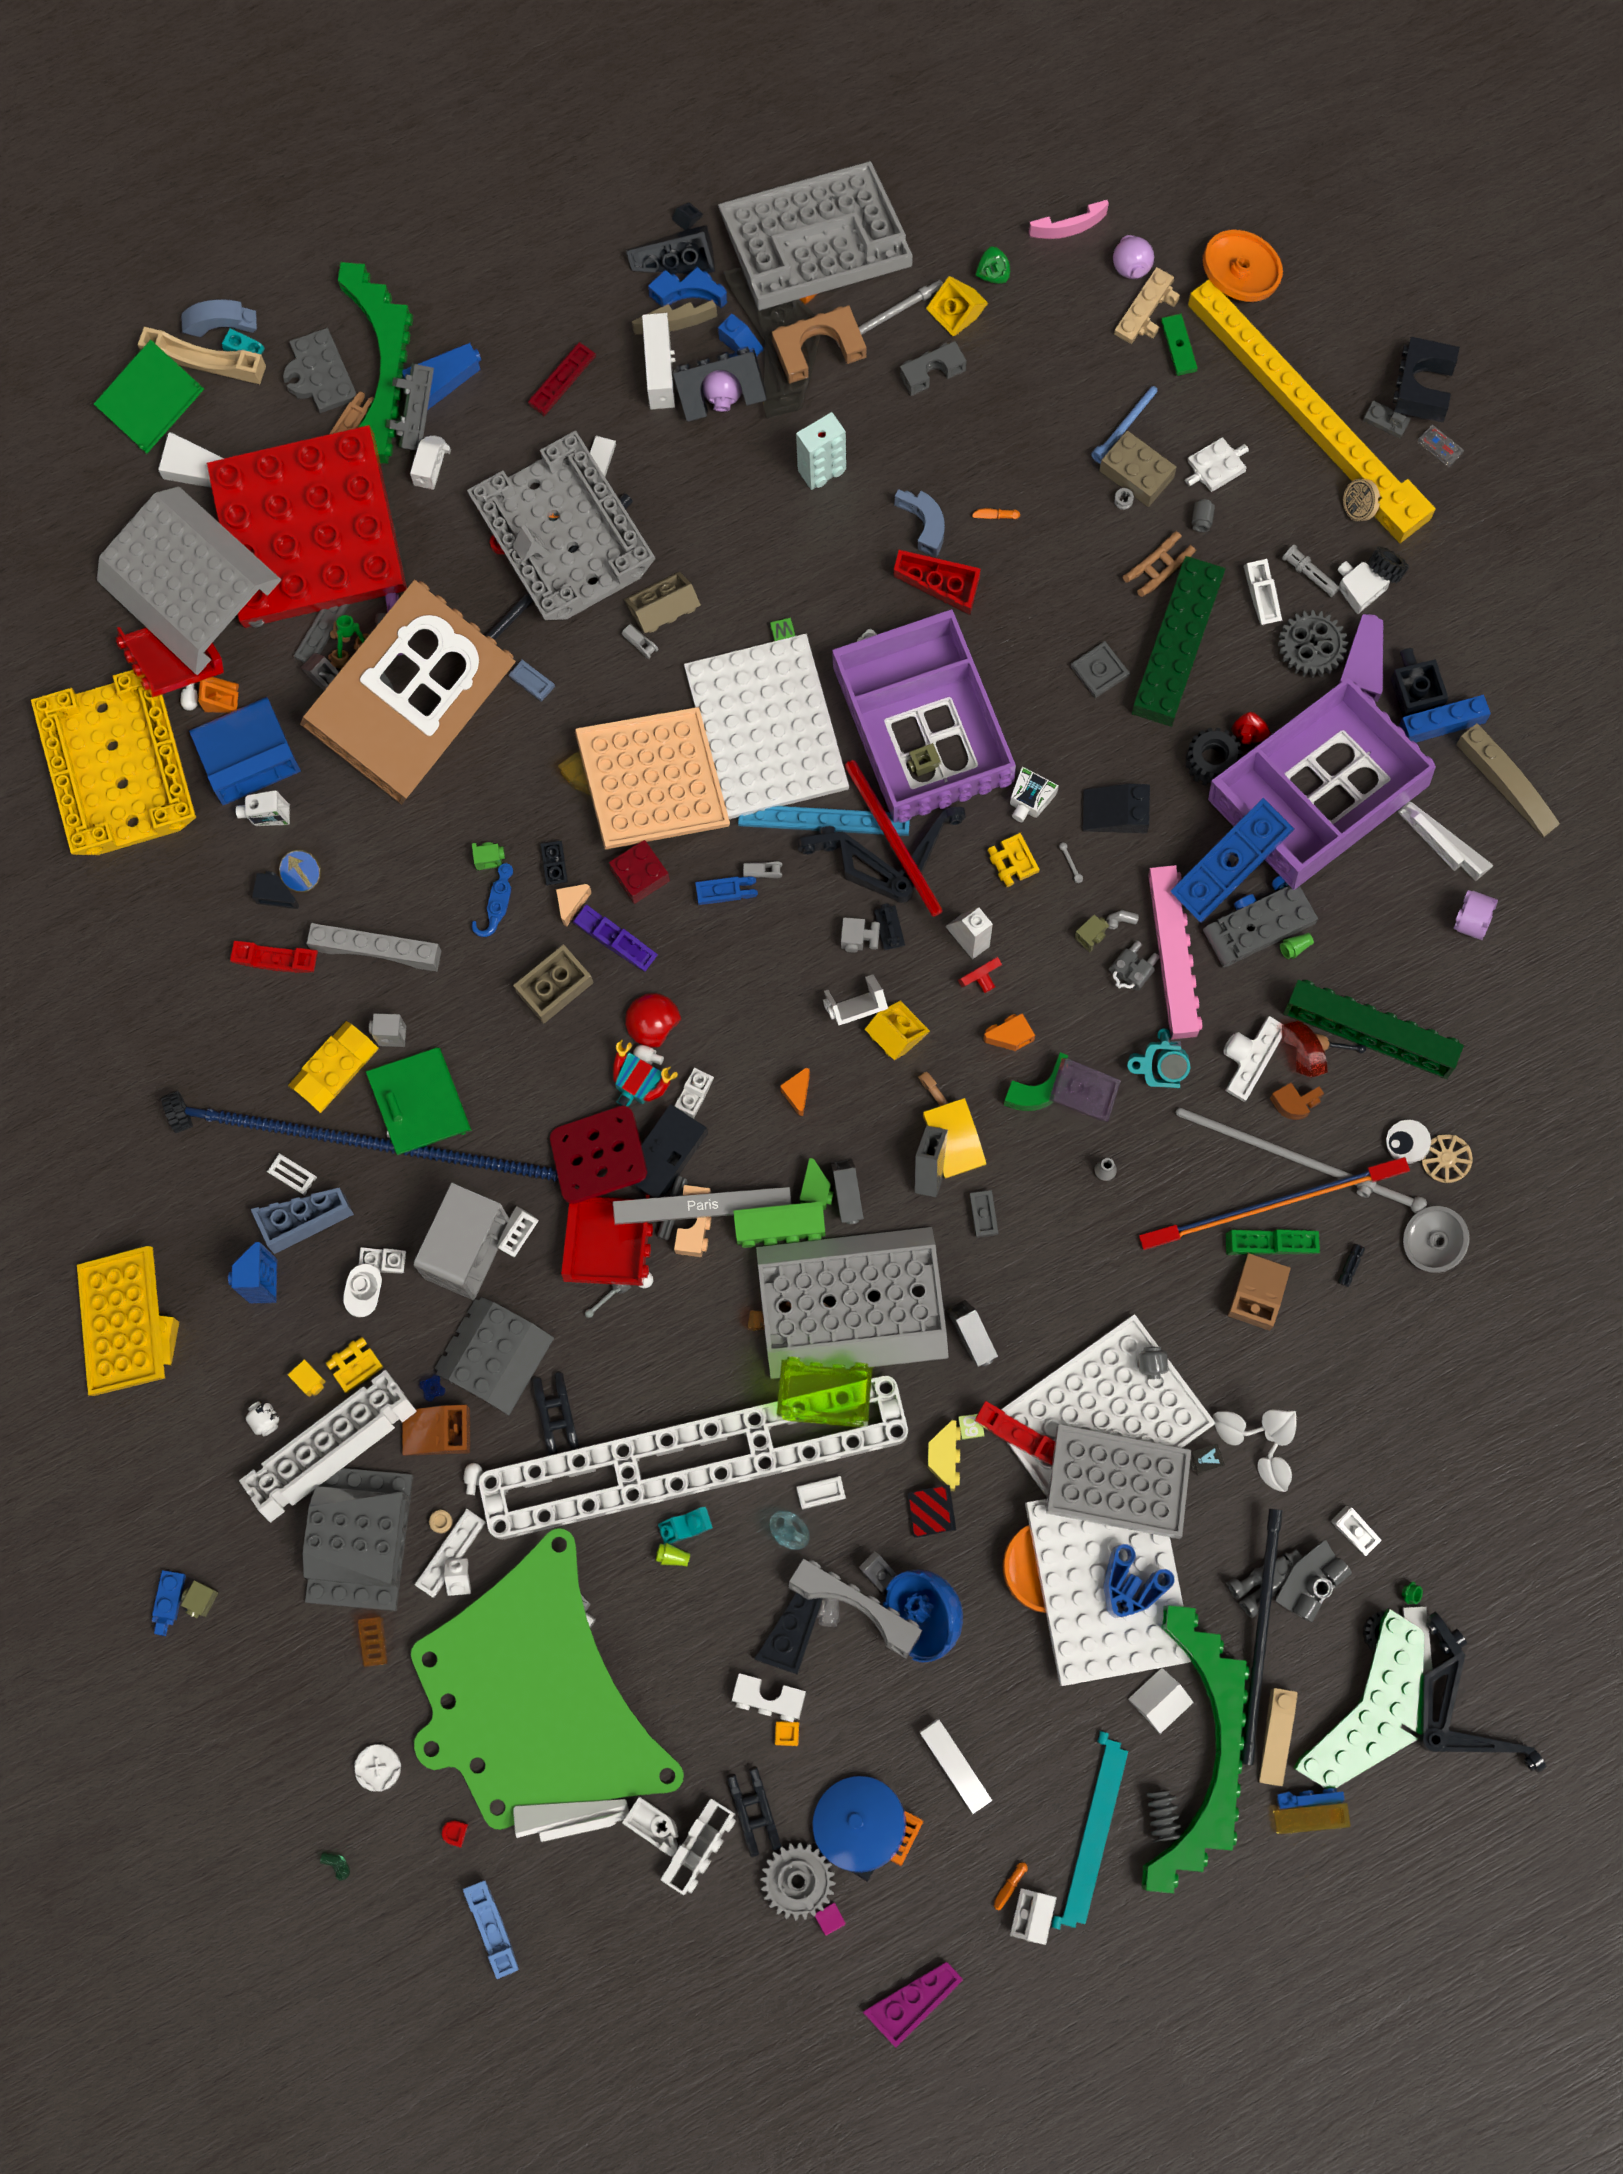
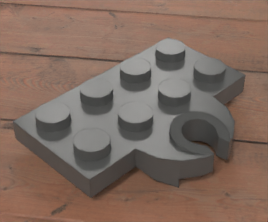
M328 328L289 341L296 359L286 366L283 375L284 382L287 383L294 377L300 379L298 383H289L287 385V390L299 399L313 397L319 413L353 401L357 395Z

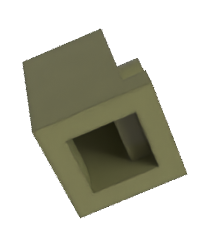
M933 743L909 752L911 760H908L907 763L911 773L916 772L917 777L934 771L935 768L941 765V760ZM922 760H925L927 762L922 765L919 764Z
M1094 914L1076 931L1075 939L1090 953L1093 950L1094 943L1098 944L1105 938L1106 935L1104 933L1109 925L1103 918H1098Z

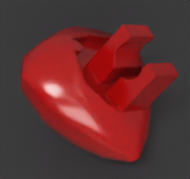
M1254 712L1243 714L1234 722L1231 728L1234 736L1241 740L1242 744L1261 742L1266 740L1271 734L1265 721Z

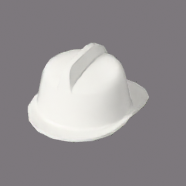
M361 1264L353 1268L348 1275L343 1302L346 1310L356 1317H365L375 1310L382 1282L381 1274L376 1267L370 1264Z

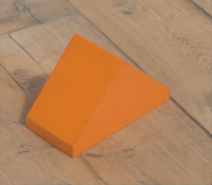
M202 680L200 681L198 702L204 712L231 713L237 710L238 692Z
M808 1068L803 1069L780 1086L782 1094L800 1116L804 1114L810 1069Z

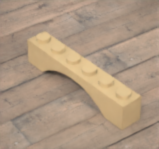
M144 327L138 343L140 350H142L151 339L178 365L256 384L261 383L266 368L261 354L244 350L226 352L206 349L184 342L164 331Z

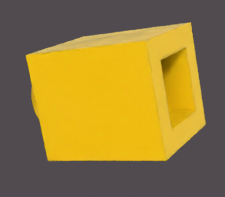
M305 1359L288 1374L309 1397L320 1393L324 1388L323 1384L326 1382Z

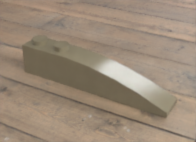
M1478 723L1460 737L1457 743L1460 750L1543 838L1560 825L1552 811L1520 769Z

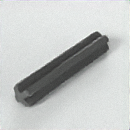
M676 1177L670 1197L683 1196L684 1185H687L688 1182L686 1178ZM675 1220L661 1222L657 1234L659 1238L669 1239Z

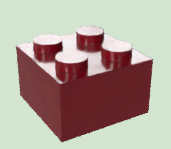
M643 840L609 862L612 873L634 904L670 882L667 870L646 840Z

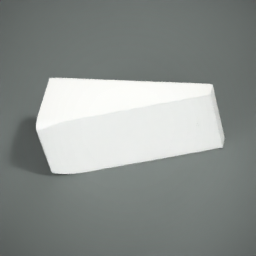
M1345 1506L1331 1520L1333 1525L1364 1556H1367L1381 1541L1352 1507Z

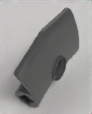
M1323 1540L1294 1564L1275 1602L1299 1617L1313 1623L1323 1600L1329 1597L1333 1589L1349 1577L1352 1572L1342 1559L1335 1556L1327 1541ZM1321 1582L1323 1588L1321 1592L1317 1593L1316 1585Z

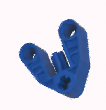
M1128 1544L1114 1547L1110 1554L1103 1584L1108 1613L1112 1617L1121 1618L1148 1609L1173 1586L1175 1581L1173 1573L1167 1569L1152 1572L1135 1600H1132L1142 1583L1139 1577L1130 1574L1121 1592L1118 1590L1135 1560V1550ZM1120 1549L1127 1552L1126 1561H1122L1119 1558L1118 1553ZM1160 1573L1166 1578L1164 1586H1161L1157 1581ZM1116 1603H1122L1123 1611H1117Z

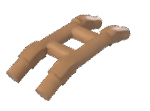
M1175 531L1159 548L1123 576L1125 582H1130L1145 571L1152 578V580L1137 591L1140 597L1155 590L1159 584L1182 566L1185 556L1191 557L1196 551L1190 545L1175 561L1166 553L1182 537L1178 531ZM1159 558L1168 566L1161 573H1158L1151 566Z

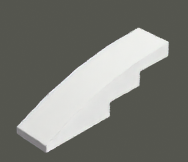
M939 1719L919 1731L973 1814L992 1801Z

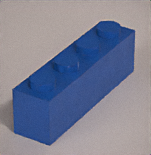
M1484 695L1403 717L1399 727L1402 728L1405 736L1410 741L1417 743L1473 727L1476 723L1479 725L1484 724L1491 713Z

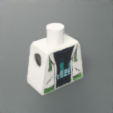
M1022 767L1011 796L1010 804L1016 808L1012 817L1019 822H1023L1027 814L1037 818L1056 796L1058 785Z
M277 791L247 795L245 797V805L236 806L237 818H248L256 826L290 825V804Z

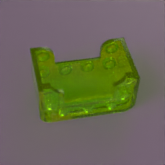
M787 1357V1360L781 1361L777 1418L793 1422L868 1427L873 1367H868L867 1363L860 1362L855 1363V1366H851L850 1369H846V1365L832 1364V1367H823V1363L810 1362V1365H805V1363L800 1362L798 1357Z

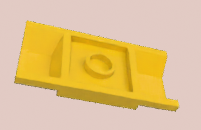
M346 1021L310 1058L288 1086L309 1102L319 1113H322L379 1048L355 1026Z

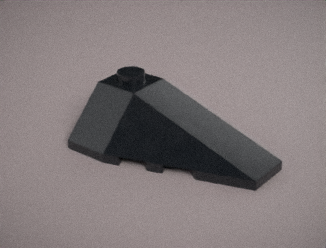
M707 225L688 229L626 250L632 271L656 273L666 270L670 274H690L698 267L702 272H715L713 246Z

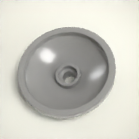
M1432 1206L1416 1213L1407 1224L1403 1238L1404 1249L1409 1260L1418 1268L1431 1273L1448 1271L1459 1264L1467 1252L1469 1246L1468 1227L1458 1213L1447 1207ZM1444 1238V1244L1439 1245V1240Z

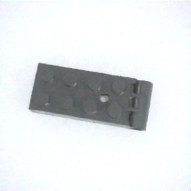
M1288 886L1219 919L1217 922L1209 924L1203 929V932L1223 968L1315 925L1318 917L1301 887L1299 886L1293 890ZM1247 928H1252L1253 931L1249 932Z

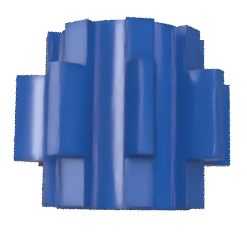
M915 1593L913 1597L907 1598L908 1602L904 1610L909 1613L908 1618L914 1621L916 1619L923 1623L926 1618H931L930 1614L934 1606L929 1603L930 1598L927 1595L921 1596Z

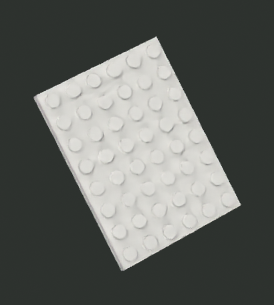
M807 634L684 664L695 708L699 707L729 819L737 818L742 814L744 816L764 811L766 808L784 806L849 789Z
M1135 1314L1001 1409L1008 1416L1054 1441L1057 1426L1060 1424L1183 1448L1216 1424L1169 1360L1168 1371L1165 1374H1161V1379H1147V1375L1139 1372L1138 1354L1144 1351V1347L1159 1346ZM1008 1443L1048 1498L1052 1466Z
M1048 1499L1025 1503L1060 1686L1191 1662L1178 1644L1162 1630L1163 1606L1184 1607L1170 1537L1046 1514ZM1128 1544L1134 1548L1136 1557L1118 1591L1121 1592L1130 1574L1142 1580L1132 1600H1135L1143 1584L1147 1582L1149 1576L1156 1570H1170L1174 1575L1175 1581L1173 1586L1148 1609L1126 1617L1115 1618L1107 1611L1103 1584L1112 1549L1118 1545ZM1120 1549L1118 1556L1122 1561H1126L1127 1552ZM1160 1573L1157 1581L1161 1586H1164L1166 1578ZM1116 1603L1117 1611H1123L1122 1603Z

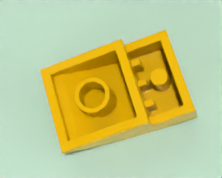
M965 1098L923 1112L926 1126L948 1130L943 1167L945 1179L986 1165L978 1134Z

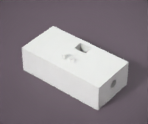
M667 313L642 315L650 409L674 408L672 362H675V358H671V355L675 353L674 350H671Z

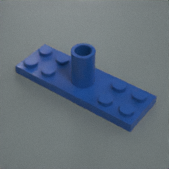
M1262 798L1170 892L1199 922H1202L1295 828L1265 798ZM1239 858L1238 864L1234 866L1235 860Z

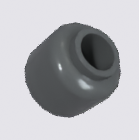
M1144 1347V1351L1138 1354L1139 1372L1147 1375V1379H1161V1374L1167 1373L1168 1354L1162 1350V1347Z

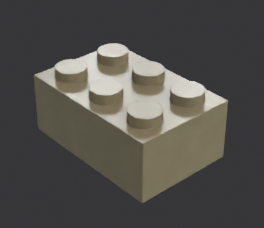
M1127 431L1101 460L1100 472L1120 487L1131 490L1136 499L1149 507L1174 479L1176 466Z
M563 944L513 986L516 993L544 1024L591 986L593 980L588 971Z

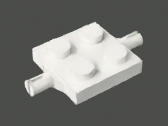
M1223 437L1188 458V463L1194 469L1195 474L1185 479L1186 484L1190 487L1200 481L1211 492L1246 472V466L1239 457L1249 452L1246 444H1243L1234 450Z

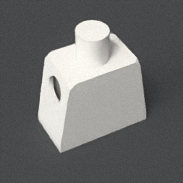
M1345 561L1337 570L1344 577L1339 585L1340 591L1354 611L1359 614L1387 590L1390 581L1378 576V573H1374V569H1370L1369 565L1365 562L1353 568Z

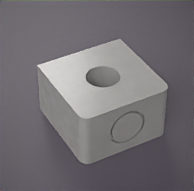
M451 1183L415 1259L414 1267L425 1280L474 1300L499 1249L496 1246L509 1221V1217L502 1205Z

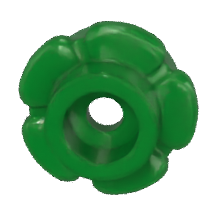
M1411 1582L1403 1588L1402 1596L1407 1604H1418L1421 1601L1423 1595L1421 1586Z

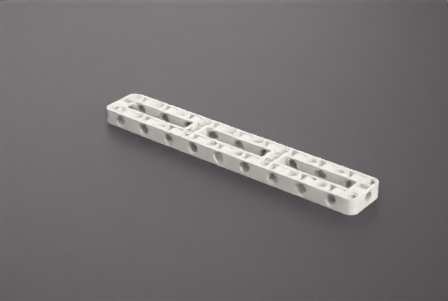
M881 1376L489 1470L480 1476L479 1487L489 1532L497 1539H508L899 1445L906 1440L908 1427L896 1381L892 1377ZM884 1383L892 1386V1391L888 1394L882 1393L879 1389ZM839 1394H846L849 1400L846 1404H839L836 1401V1397ZM873 1402L878 1404L880 1408L882 1423L773 1449L769 1433L773 1426L788 1423V1425L795 1424L827 1413H841ZM797 1404L805 1407V1411L801 1415H796L792 1411L793 1407ZM752 1415H759L761 1417V1422L758 1425H751L749 1423V1418ZM709 1425L717 1427V1432L713 1436L705 1434V1429ZM893 1427H900L903 1434L901 1437L895 1438L891 1435L890 1430ZM739 1434L747 1435L751 1451L749 1455L645 1480L641 1479L638 1465L640 1458L682 1451L685 1447L697 1444L703 1446L727 1440V1437ZM664 1436H672L673 1443L670 1446H663L661 1444ZM756 1437H764L766 1444L763 1447H756L754 1445ZM849 1438H857L859 1445L856 1448L848 1447L846 1442ZM622 1446L629 1448V1453L625 1457H620L617 1454L618 1449ZM806 1448H813L815 1456L807 1459L803 1456V1451ZM579 1456L584 1457L585 1464L579 1468L575 1467L574 1460ZM768 1458L771 1460V1466L768 1469H761L759 1467L761 1459ZM610 1465L615 1467L619 1486L511 1512L507 1508L505 1495L510 1489L522 1486L528 1488L552 1482V1479L573 1477L594 1472L597 1468ZM534 1467L541 1469V1474L537 1478L530 1477V1471ZM626 1468L634 1470V1475L630 1479H625L622 1476ZM718 1469H725L727 1471L725 1479L719 1480L715 1477ZM491 1477L496 1478V1486L488 1489L486 1481ZM674 1480H682L683 1487L680 1490L675 1491L671 1488ZM631 1490L639 1492V1497L635 1501L627 1499V1494ZM588 1500H592L595 1503L594 1509L590 1512H586L583 1509L584 1503ZM543 1511H549L551 1514L547 1522H540L539 1516ZM500 1521L505 1522V1531L497 1533L495 1531L496 1524Z

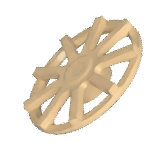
M1438 1135L1433 1138L1431 1145L1438 1141L1442 1151L1439 1152L1430 1147L1429 1151L1438 1157L1426 1159L1425 1156L1422 1159L1426 1173L1434 1180L1443 1183L1456 1182L1465 1177L1471 1169L1473 1160L1469 1145L1456 1135ZM1443 1139L1452 1140L1449 1149L1445 1148ZM1456 1141L1463 1145V1148L1453 1152ZM1467 1151L1469 1160L1457 1158V1155ZM1438 1162L1439 1165L1431 1173L1427 1164ZM1458 1162L1468 1165L1466 1170L1462 1173L1461 1170L1455 1165V1163ZM1442 1167L1445 1168V1179L1435 1176ZM1449 1168H1453L1459 1176L1449 1179Z

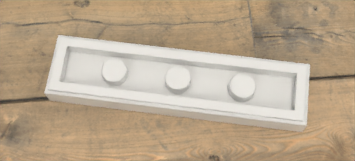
M466 1509L415 1586L435 1598L445 1583V1561L461 1559L486 1521Z

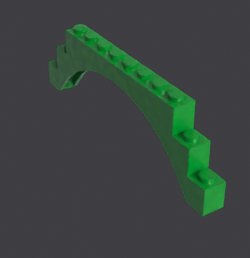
M341 262L338 276L341 291L361 308L372 324L378 338L381 354L380 380L376 395L365 419L359 427L370 425L375 436L380 463L388 464L389 456L393 454L391 440L395 438L396 430L386 428L387 419H398L399 407L397 406V401L401 400L402 395L401 388L392 386L393 377L404 379L402 373L404 369L402 368L403 363L407 362V350L405 349L406 344L409 345L410 332H408V329L413 324V314L409 312L408 305L391 304L392 295L388 292L385 284L370 283V273L367 272L365 264Z
M1163 1606L1162 1630L1186 1653L1198 1671L1210 1698L1216 1734L1214 1767L1203 1803L1188 1828L1182 1833V1837L1176 1839L1170 1847L1143 1865L1141 1889L1146 1891L1174 1893V1888L1178 1887L1179 1881L1178 1874H1175L1176 1869L1203 1872L1204 1867L1208 1863V1854L1205 1852V1848L1233 1851V1846L1237 1843V1832L1234 1831V1826L1239 1817L1236 1798H1239L1241 1790L1240 1784H1238V1774L1242 1772V1761L1239 1760L1240 1750L1242 1751L1244 1747L1241 1729L1245 1726L1246 1721L1245 1713H1243V1703L1247 1701V1690L1244 1687L1245 1680L1249 1676V1667L1246 1666V1661L1219 1658L1224 1647L1220 1634L1194 1632V1627L1196 1628L1198 1625V1614L1195 1613L1196 1608Z

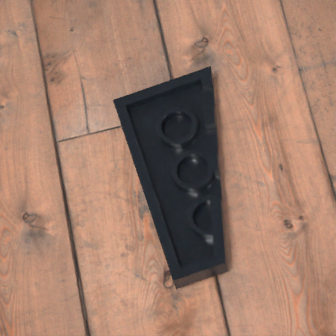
M796 1593L754 1660L798 1675L823 1598L807 1599Z

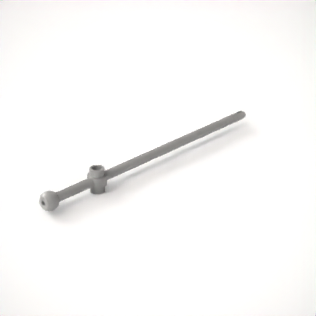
M1183 1108L1176 1110V1115L1338 1179L1354 1176ZM1365 1181L1355 1184L1358 1188L1357 1194L1359 1196L1368 1198L1370 1193L1374 1192L1410 1206L1414 1213H1418L1427 1206V1201L1423 1197L1411 1198L1378 1185L1376 1182Z

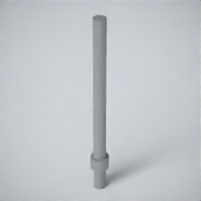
M938 280L928 287L924 286L918 289L916 294L859 326L861 335L920 300L924 301L930 298L932 293L942 287L943 282Z

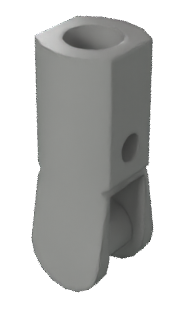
M629 624L623 630L622 635L647 659L651 658L650 655L654 651H658L657 646L632 624ZM644 643L648 645L645 649L642 647Z
M782 862L744 863V877L781 878L780 867H782ZM765 868H772V872H765Z

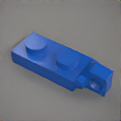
M162 1571L152 1614V1622H156L154 1631L156 1635L166 1636L168 1625H173L174 1620H177L186 1578L185 1574Z
M1336 1788L1325 1789L1323 1794L1314 1795V1791L1300 1792V1796H1294L1290 1792L1277 1795L1279 1810L1341 1804L1345 1800L1344 1793L1337 1792Z

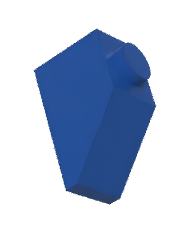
M731 314L718 327L719 340L734 352L745 346H748L749 349L754 348L756 356L763 351L762 345L749 327L735 315Z

